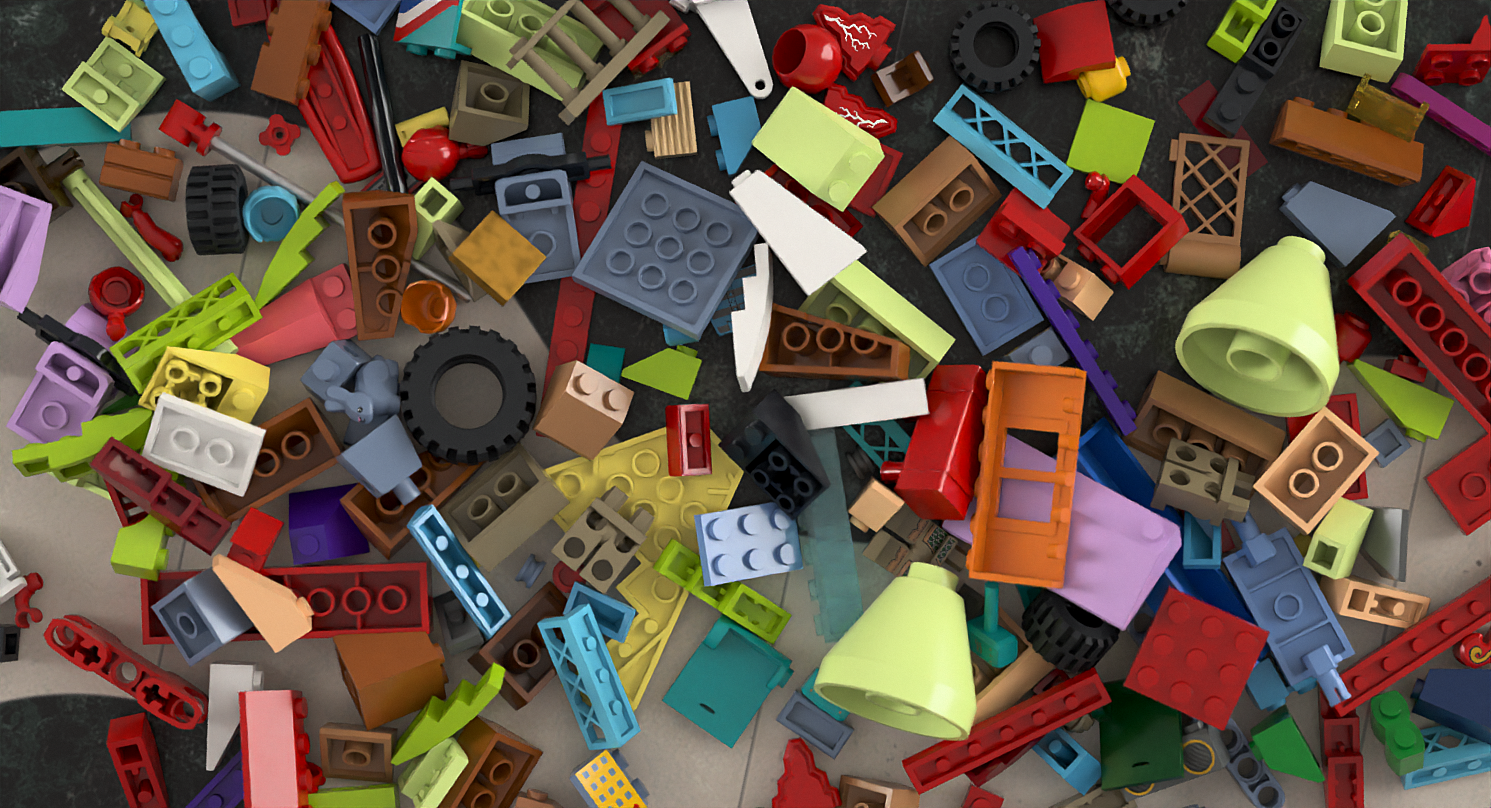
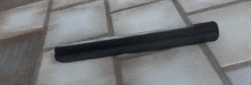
M374 33L363 34L358 37L357 42L387 191L409 194L378 37Z

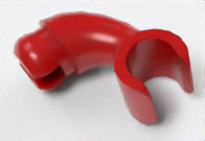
M38 573L24 575L23 577L28 585L14 595V603L17 610L15 623L22 629L30 627L27 621L28 613L31 620L35 623L41 622L43 619L42 612L39 609L29 606L30 598L35 594V591L43 588L44 582Z

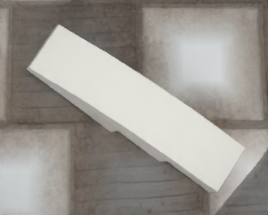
M767 243L754 244L757 276L743 278L745 310L731 312L736 371L742 392L750 391L762 360L770 327L773 301V259Z
M924 377L784 397L800 414L807 430L929 414Z

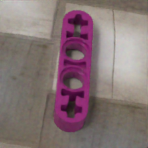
M1406 73L1398 75L1390 88L1395 95L1491 157V127L1416 78Z

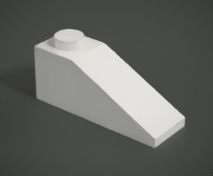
M216 660L210 663L206 770L213 771L221 765L240 730L238 692L263 691L264 671H259V662Z

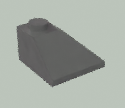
M1364 506L1374 511L1359 553L1381 577L1398 582H1406L1409 510L1394 507Z

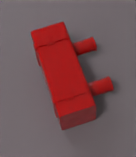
M936 365L926 391L929 414L902 418L906 423L916 422L904 462L884 461L881 466L880 476L882 481H885V484L896 483L894 491L921 519L965 520L969 504L973 501L975 481L981 470L978 449L980 443L984 441L985 434L982 413L984 407L988 405L989 391L986 387L987 374L978 365Z

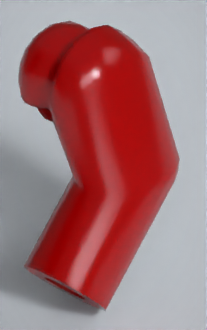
M1096 171L1090 172L1085 180V187L1092 190L1080 216L1085 221L1107 200L1110 180L1104 173L1100 175Z

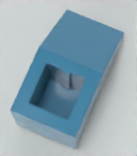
M753 96L712 105L713 115L707 116L711 136H719L722 148L715 150L720 171L727 170L729 178L736 176L753 148L752 140L761 129Z

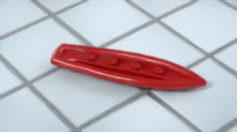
M264 0L268 18L265 20L266 32L270 13L273 12L275 7H280L281 1ZM330 24L326 32L321 31L318 45H321L320 56L315 66L310 65L307 79H310L309 91L304 100H299L297 107L343 184H351L365 180L377 173L382 168L378 143L345 51ZM267 34L268 39H269V42H270L272 36Z

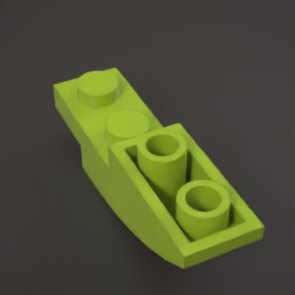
M134 408L125 414L97 416L92 421L81 423L82 436L68 435L60 438L59 441L45 444L30 443L22 449L12 450L13 464L24 477L52 472L61 483L95 473L96 471L90 467V463L111 436L134 451L145 444L154 411L146 408Z

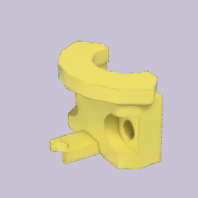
M126 0L119 14L116 17L111 15L102 28V35L107 38H114L115 40L118 38L130 45L131 49L136 51L135 56L140 58L142 53L146 51L150 39L159 28L145 2L141 0Z

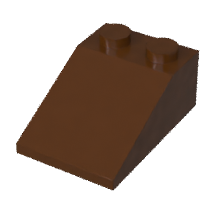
M550 581L533 595L496 634L488 639L467 660L482 676L493 662L506 669L501 690L498 693L515 711L527 705L557 674L537 623L545 618L565 616L563 611L568 599ZM553 628L556 638L565 644L561 628Z

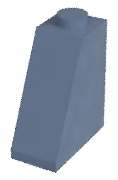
M1312 181L1304 183L1302 186L1295 183L1282 196L1286 202L1279 208L1310 241L1323 250L1325 256L1337 268L1346 267L1396 217L1389 210Z

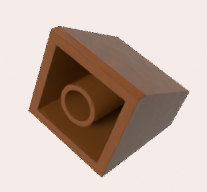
M426 631L341 634L332 637L342 680L367 731L422 709L432 695L442 701L447 699L444 685L449 683V679L442 663H445V658L438 642L432 644Z

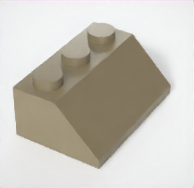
M518 441L512 450L504 453L445 504L439 512L466 552L490 572L570 502L553 479Z

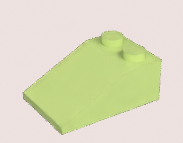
M1331 0L1322 37L1319 67L1388 83L1403 61L1408 0Z
M793 86L752 140L754 147L801 185L842 212L884 158L880 142L877 138Z

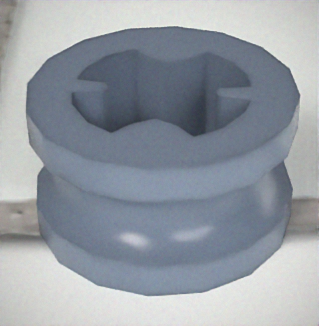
M531 554L516 576L515 581H524L526 588L530 589L544 569L546 562H537L535 555Z

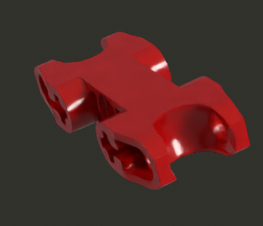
M65 615L63 618L52 619L43 633L46 643L58 654L85 671H93L137 699L144 709L180 729H194L197 723H204L207 719L209 697L203 691L176 673L164 671L123 645L117 636L81 615ZM66 627L73 630V640L67 637ZM54 631H56L57 636H58V639H59L64 645H60V644H58V643L55 641V639H54ZM125 662L132 663L135 666L137 675L134 680H128L123 676L122 666ZM194 697L199 698L203 702L204 710L202 709V706L199 703V701ZM185 701L193 707L194 716L185 712Z

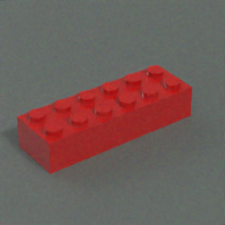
M1401 232L1353 274L1347 282L1491 436V328L1420 250Z

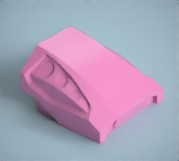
M1484 247L1469 252L1446 267L1441 274L1491 328V249Z

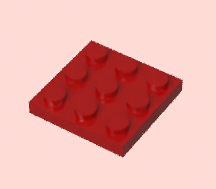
M1168 586L1123 685L1224 731L1270 633L1259 626Z

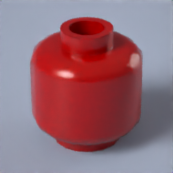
M1346 310L1344 314H1334L1339 365L1343 361L1353 363L1355 359H1359L1372 339V334L1368 330L1370 324L1356 314Z

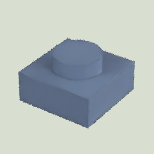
M1390 418L1385 419L1362 437L1380 452L1374 459L1380 468L1386 467L1412 447Z

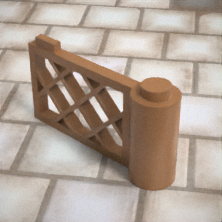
M1179 133L1178 140H1171L1169 161L1175 162L1171 206L1180 214L1189 208L1202 225L1193 232H1188L1158 261V265H1164V272L1228 280L1239 271L1241 261L1240 239L1250 141ZM1186 143L1200 144L1208 154L1195 167L1185 156ZM1209 145L1219 146V148L1213 151ZM1225 147L1240 149L1239 164L1230 171L1216 155ZM1210 159L1213 160L1224 174L1211 186L1197 171ZM1185 165L1189 171L1183 175V168ZM1236 170H1238L1237 179L1232 175ZM1191 174L1205 189L1192 201L1181 190L1182 181ZM1226 178L1236 188V198L1227 205L1224 204L1213 190ZM1208 193L1221 210L1206 221L1193 204ZM1180 199H1181V200L1184 202V204L1186 205V206H1184L1181 210H1179V208H1180ZM1235 204L1234 215H1233V213L1229 210V208H1230L1232 205ZM1223 212L1233 223L1232 237L1218 235L1210 225ZM1205 228L1209 234H1203L1198 232Z

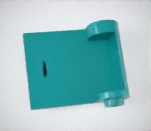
M722 613L662 701L732 749L771 690L777 685L783 688L794 672L790 668L792 660Z

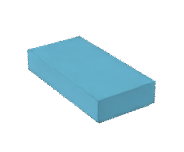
M671 78L602 90L608 126L678 114L674 83Z

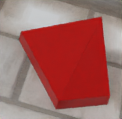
M1446 165L1405 222L1433 238L1469 226L1476 180L1474 177Z

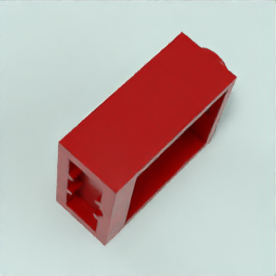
M1133 174L1073 232V235L1079 243L1076 250L1087 262L1091 264L1095 260L1102 266L1100 269L1101 273L1112 284L1115 285L1119 281L1129 290L1190 230L1183 216ZM1138 204L1158 221L1163 228L1121 268L1096 244Z

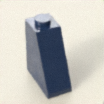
M1430 669L1424 680L1417 678L1410 694V698L1415 699L1412 713L1491 745V669Z

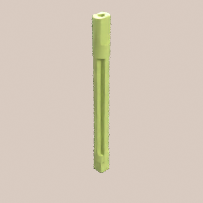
M82 168L63 180L62 184L170 309L175 308L192 297L191 293ZM196 309L195 311L191 312L188 317H194L195 315L199 314L202 311V309ZM229 338L210 351L236 354L239 349Z

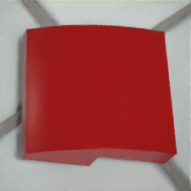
M1105 0L1090 1L1064 7L1033 19V25L1036 24L1039 31L1037 38L1041 40L1038 54H1040L1039 61L1043 84L1079 79L1080 72L1115 68L1116 57Z

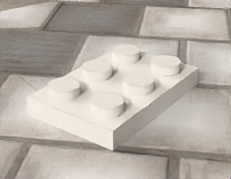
M163 392L157 402L142 456L160 467L243 497L247 491L266 430Z

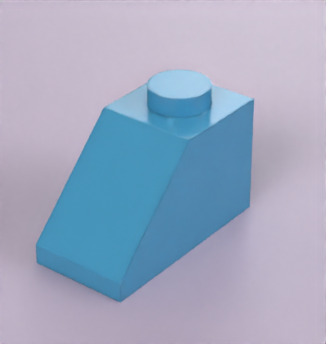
M1061 727L1048 732L1032 747L1047 764L1083 796L1101 777V763Z

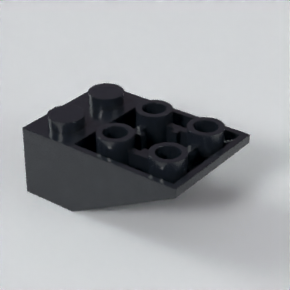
M775 389L718 444L728 457L792 520L831 486L800 414Z

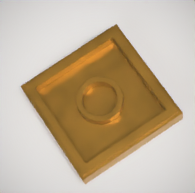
M492 210L450 255L448 260L503 307L547 257Z

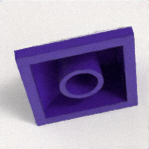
M358 483L289 493V537L294 565L370 552L369 541L362 535L340 503V500Z

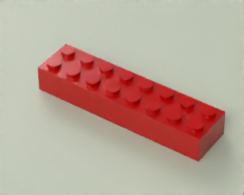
M431 560L264 566L260 573L290 589L297 599L302 596L310 605L314 613L311 616L312 630L298 639L332 638L341 634L425 631L427 634H430L434 631ZM207 569L160 570L157 581L140 578L143 645L175 644L152 609V606L181 584ZM254 625L231 642L265 640V638Z

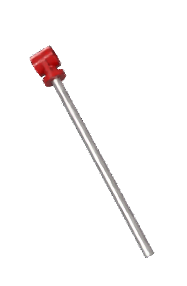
M176 99L158 130L186 147H189L194 142L197 144L196 152L204 157L211 150H214L271 186H280L296 197L298 202L306 207L317 197L221 139L219 136L223 127L215 122L209 127L203 124L207 117ZM331 205L321 214L324 218L345 230L342 211ZM413 257L411 258L410 270L427 280L443 283L450 288L453 296L466 304L469 303L471 297L461 283L423 260L417 261Z

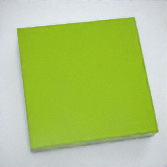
M1087 99L1065 164L1071 169L1085 174L1093 171L1098 172L1100 175L1104 173L1108 176L1110 182L1122 186L1133 174L1137 176L1155 120Z

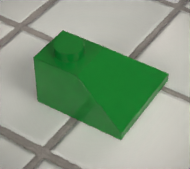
M1286 704L1276 709L1250 730L1253 740L1248 742V745L1258 762L1264 759L1270 769L1320 783L1325 780L1317 759Z

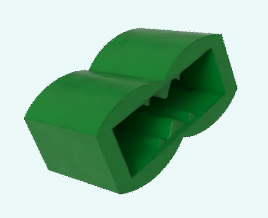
M1396 690L1371 698V728L1375 737L1385 745V758L1389 767L1398 776L1422 769L1425 751L1424 738L1419 728L1410 721V711L1406 700Z

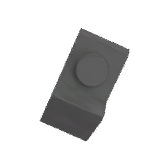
M452 590L433 598L445 644L451 656L484 643V634Z

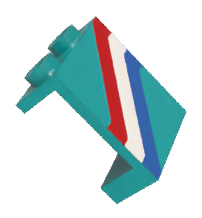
M401 0L393 41L407 45L406 52L427 56L428 50L435 51V56L454 60L456 54L471 56L472 48L455 43L464 0Z

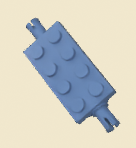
M1248 507L1243 520L1244 523L1230 520L1243 543L1240 545L1242 549L1223 558L1222 563L1255 624L1269 631L1270 634L1266 644L1289 686L1291 687L1309 677H1312V679L1316 678L1332 707L1352 697L1339 676L1336 667H1338V662L1356 653L1309 568L1302 566L1304 559L1288 529L1284 527L1269 535L1261 533Z

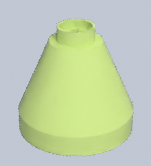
M1283 237L1278 241L1277 245L1266 248L1191 309L1175 345L1177 358L1185 371L1197 383L1214 395L1250 411L1279 417H1300L1321 410L1327 404L1339 375L1330 276L1327 267L1324 265L1325 254L1323 250L1312 241L1301 237Z
M921 562L911 563L907 577H896L822 659L813 687L815 692L828 702L848 712L891 728L942 740L958 741L967 739L976 714L977 705L964 600L955 592L959 577L935 565Z

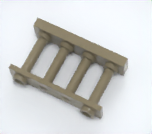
M568 0L529 40L522 36L509 50L513 57L506 66L512 70L521 59L525 61L563 99L561 103L566 108L558 116L569 125L670 21L661 10L651 18L648 14L644 16L628 0H608L634 26L632 30L637 34L627 42L624 38L620 40L580 0ZM569 10L611 50L609 54L613 59L605 67L600 62L596 64L556 25ZM545 35L587 74L585 78L590 83L582 91L577 87L573 89L532 49Z

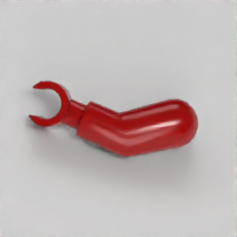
M132 194L130 196L129 203L133 205L122 201L120 213L126 218L134 219L133 224L143 239L161 251L166 261H178L184 249L182 240L158 227L149 214L142 211L143 198L141 195Z

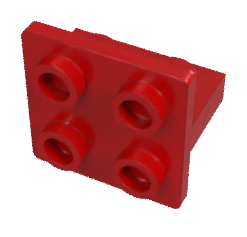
M1014 187L976 239V244L1018 276L1020 274L1007 253L1018 246H1023L1025 251L1031 248L1042 267L1037 269L1040 273L1047 262L1059 256L1066 246L1062 241L1071 228L1047 208L1042 209L1019 189Z

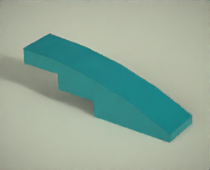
M86 107L0 112V149L17 148L20 146L38 148L119 143L120 139L132 141L131 122L121 132H118Z

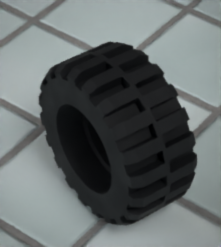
M469 325V329H459V326L448 328L449 332L441 335L437 332L430 336L429 342L424 346L420 344L413 352L412 360L410 362L407 361L399 390L402 413L414 439L436 458L441 457L446 459L448 463L456 465L458 463H468V466L479 465L478 463L483 461H489L490 463L499 459V456L505 452L512 450L521 438L523 439L529 431L530 423L534 419L537 400L534 373L531 371L530 363L525 354L520 353L513 341L502 338L499 332L492 329L489 332L480 330V326ZM467 363L478 364L489 369L500 382L503 393L501 407L496 416L487 424L472 429L459 428L447 422L439 413L435 403L436 386L443 374L454 366Z

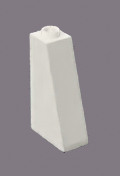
M759 169L753 174L746 170L731 182L735 187L730 191L732 198L808 297L867 252L860 243Z

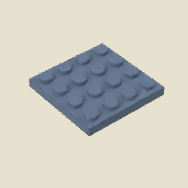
M641 161L573 272L572 278L574 282L699 340L761 234L737 204Z

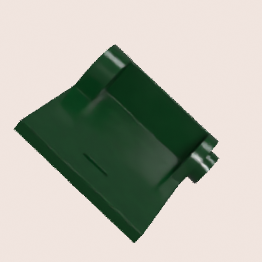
M1125 678L1103 682L1112 702L1090 712L1093 718L1099 722L1102 790L1106 792L1184 778L1181 712L1124 686Z

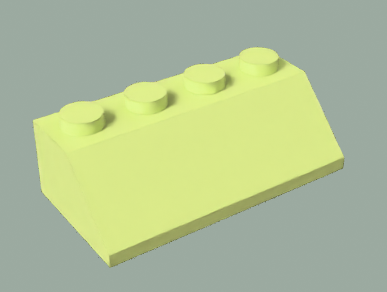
M464 0L455 43L472 48L471 54L489 63L491 66L503 70L524 83L530 84L551 95L555 99L563 100L522 59L512 70L506 66L513 57L509 50L522 36L529 40L557 10L538 0ZM565 15L556 25L596 62L605 44L584 24ZM545 35L532 49L573 89L577 87L581 90L587 80L585 78L587 74Z
M858 260L854 261L807 297L798 309L810 315L895 339L909 346L911 350L908 380L923 377L925 379L956 340Z

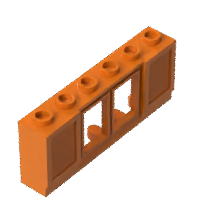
M993 361L992 369L988 371L986 377L989 399L988 405L984 407L982 413L985 434L984 441L980 443L978 449L981 470L980 477H977L974 485L977 506L976 513H973L970 521L973 542L972 549H969L966 557V568L969 570L968 578L1063 589L1086 371L1077 368ZM1008 428L1060 433L1056 471L1047 472L1003 467ZM1002 478L1054 483L1050 523L998 517Z

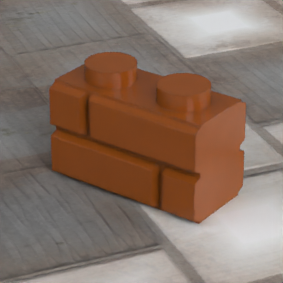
M120 139L119 145L108 143L99 185L170 202L176 200L179 180L181 179L184 161L174 158L176 151L160 147H154L153 153L140 150L141 143Z

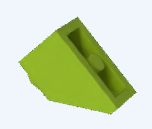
M678 345L676 350L667 348L624 368L621 376L688 400L702 360L696 358L698 351Z

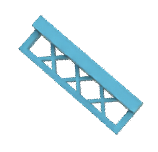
M964 82L933 120L1042 209L1046 208L1057 191L1073 173L1070 167ZM963 94L975 103L977 117L963 118L952 109ZM981 108H982L985 112H987L989 115H988V116H982V114H981ZM997 120L1002 124L1004 139L990 140L986 137L982 121ZM971 122H977V124H978V129H976V128H975L973 125H971L970 123H971ZM1009 131L1012 132L1016 136V138H1009ZM1024 142L1031 149L1032 161L1017 162L1012 158L1010 143ZM1005 144L1006 152L1003 149H1001L998 145ZM1036 153L1043 157L1044 160H1037ZM1051 164L1062 173L1051 188L1039 179V165ZM1032 166L1033 174L1025 167Z
M590 604L578 605L565 616L545 618L538 622L537 625L588 749L599 750L623 746L641 730ZM553 628H561L565 644L556 638ZM567 659L576 665L579 672L578 676L569 669ZM580 691L589 697L592 704L591 707L582 701ZM593 723L602 729L605 738L598 739Z
M1444 725L1422 729L1420 732L1427 748L1424 752L1423 768L1402 775L1400 779L1404 790L1491 771V745ZM1449 735L1461 740L1458 747L1450 749L1438 744L1441 737Z

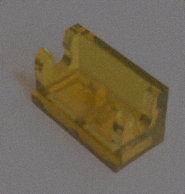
M1365 73L1345 112L1410 143L1430 104L1424 101L1419 109L1369 85L1368 82L1372 76Z

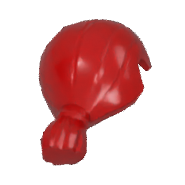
M436 125L432 128L418 129L404 145L401 159L409 174L416 180L427 183L433 177L439 182L454 170L459 159H466L467 157L481 159L488 153L487 146L449 140V129Z
M120 266L107 268L94 275L88 287V295L92 306L108 319L106 333L112 341H119L125 336L127 332L124 323L125 318L138 311L145 298L144 282L128 269Z

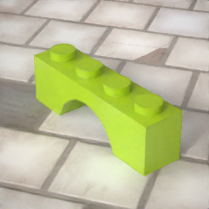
M145 444L141 448L140 455H142ZM161 467L172 474L174 482L187 489V483H184L185 475ZM150 514L137 524L119 528L110 560L114 572L157 581L160 570L165 571L168 565L170 551L166 547L169 537H174L176 533Z

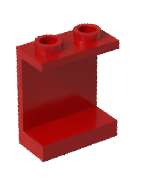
M582 0L585 6L620 40L624 38L629 42L637 34L632 30L634 26L608 0ZM628 0L644 16L648 14L653 18L661 10L670 19L627 64L634 75L639 71L642 74H646L660 63L658 58L668 51L671 54L676 53L689 42L687 37L692 35V33L673 6L669 4L668 0Z

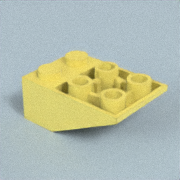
M168 346L138 401V405L155 411L158 399L164 392L250 424L268 392L270 368L237 354Z

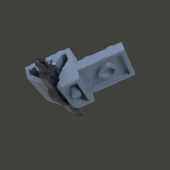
M563 133L492 143L493 166L474 168L471 170L472 176L450 178L452 194L475 190L476 196L496 193L501 218L547 257L525 282L532 283L572 276L581 261V254L572 204L574 201L571 182L589 179L590 172L612 169L609 154L588 158L584 151L566 154Z

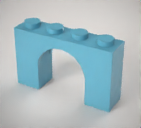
M144 0L193 93L212 102L241 86L226 56L211 43L187 0Z

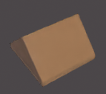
M327 722L319 731L322 777L393 783L395 765L390 761L397 742L398 728L378 726L367 731L365 725Z

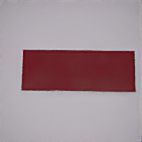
M1209 79L1177 102L1201 135L1228 138L1201 120L1217 93ZM1241 125L1232 139L1250 141L1247 167L1248 177L1268 163V161ZM1209 145L1213 151L1219 148V146ZM1225 147L1216 155L1230 171L1239 164L1240 149ZM1238 170L1232 173L1236 179L1238 178Z

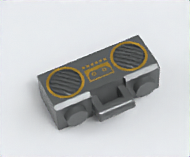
M1198 719L1182 725L1184 778L1123 788L1121 790L1126 802L1223 769L1231 757L1218 728L1202 723Z

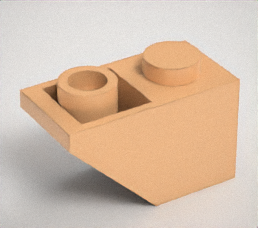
M1061 254L1048 261L1040 272L1044 281L1051 279L1061 295L1058 298L1059 300L1094 321L1114 293L1094 273Z

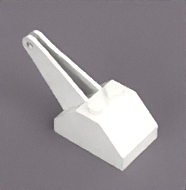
M747 0L669 1L670 5L685 14L690 9L700 15L751 96L756 99H764L771 94L773 81ZM761 81L765 84V88L758 90L755 84Z

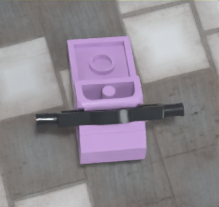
M91 303L81 305L65 325L47 314L42 318L27 307H25L22 314H18L17 319L36 330L35 336L49 344L37 364L35 368L37 373L8 421L7 428L31 443L45 444L59 441L60 438L68 435L82 436L81 423L92 421L97 417L104 404L114 400L119 390L130 397H133L135 394L139 397L142 396L143 393H138L109 349L135 331L126 326L127 332L125 336L119 341H112L106 333L107 317L100 314ZM135 347L123 355L126 359L139 351L140 347Z

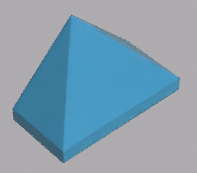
M1185 511L1183 569H1220L1222 561L1221 524L1219 527L1209 524L1210 520L1198 519L1190 512Z
M575 581L563 614L566 615L578 605L590 604L600 632L620 643H624L636 609L606 594H602L579 581Z

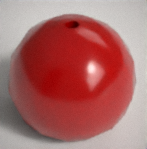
M799 24L784 32L777 40L773 50L772 62L775 74L784 86L789 89L793 86L805 94H816L830 87L835 82L841 71L843 58L838 41L828 30L819 25Z

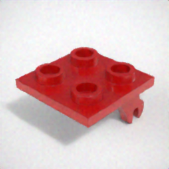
M1485 15L1482 18L1480 27L1474 34L1471 44H1427L1412 77L1427 86H1438L1442 83H1459L1463 86H1471L1482 83L1491 67V26L1489 25L1488 16Z

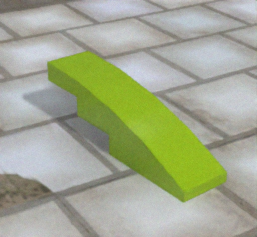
M337 181L329 183L303 211L283 239L264 275L254 303L258 310L267 306L316 260L306 248L331 226L321 214L346 192Z
M671 538L653 566V569L772 645L792 616L740 581L704 586L700 556Z
M493 662L476 685L462 679L445 702L432 695L397 740L390 762L397 766L427 752L459 731L477 716L501 690L506 669Z

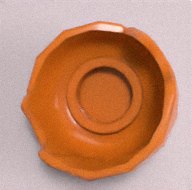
M435 280L412 282L404 289L400 308L401 318L405 324L414 326L420 333H440L445 331L453 322L457 303L450 288Z

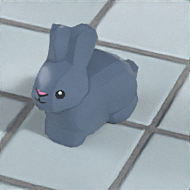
M375 355L370 362L364 363L357 372L354 393H350L346 389L335 385L328 386L325 391L327 399L324 403L326 411L346 413L350 419L361 424H369L373 419V415L394 416L396 414L398 416L400 410V396L397 395L398 362L385 359L381 355Z

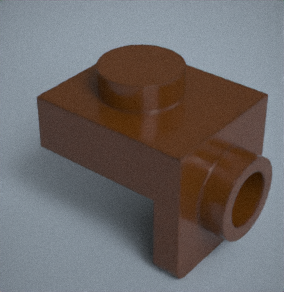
M918 50L870 76L886 107L918 93L934 82L930 66Z

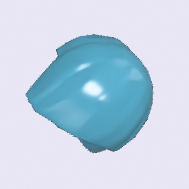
M267 185L258 187L257 190H253L244 202L242 214L245 228L253 239L258 242L263 240L266 242H277L286 237L301 216V211L293 194L280 186Z

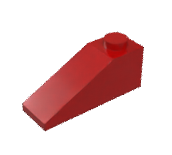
M146 713L111 719L106 745L130 808H171L156 741Z

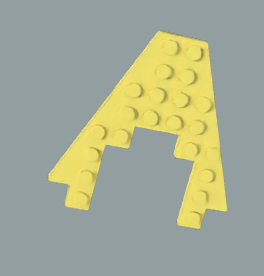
M666 427L604 448L594 460L589 461L581 456L544 469L570 502L552 518L565 533L596 497L601 498L614 485L629 496L618 510V513L629 521L640 506L655 517L645 534L647 538L634 554L641 564L615 587L639 614L633 618L624 643H620L612 638L606 643L633 712L641 701L690 593L653 569V566L671 538L700 556L694 515L727 510L744 473L718 446L721 440L711 429V475L669 476ZM468 554L479 569L481 565L470 554ZM578 670L574 672L578 676ZM580 691L582 701L590 707L592 704L589 697Z

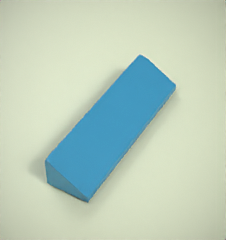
M430 504L420 507L407 524V528L486 639H490L512 618V615L434 505Z

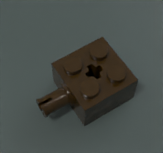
M20 146L0 160V185L17 192L20 190L25 195L51 204L50 224L74 207L62 189L60 182L78 169L83 168L85 163L83 159H76L80 155L72 147L47 165L36 148Z

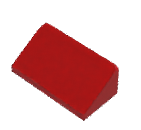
M709 404L666 406L669 476L711 475Z

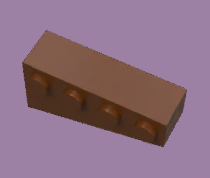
M279 0L281 1L280 7H275L273 12L270 13L267 34L271 35L272 38L270 43L265 41L262 44L251 85L252 91L298 106L300 99L304 100L310 87V79H307L310 65L315 66L321 52V45H318L321 31L326 32L331 22L332 11L328 10L331 0Z
M772 302L770 327L759 371L771 377L896 382L908 380L911 348L895 339L853 328Z

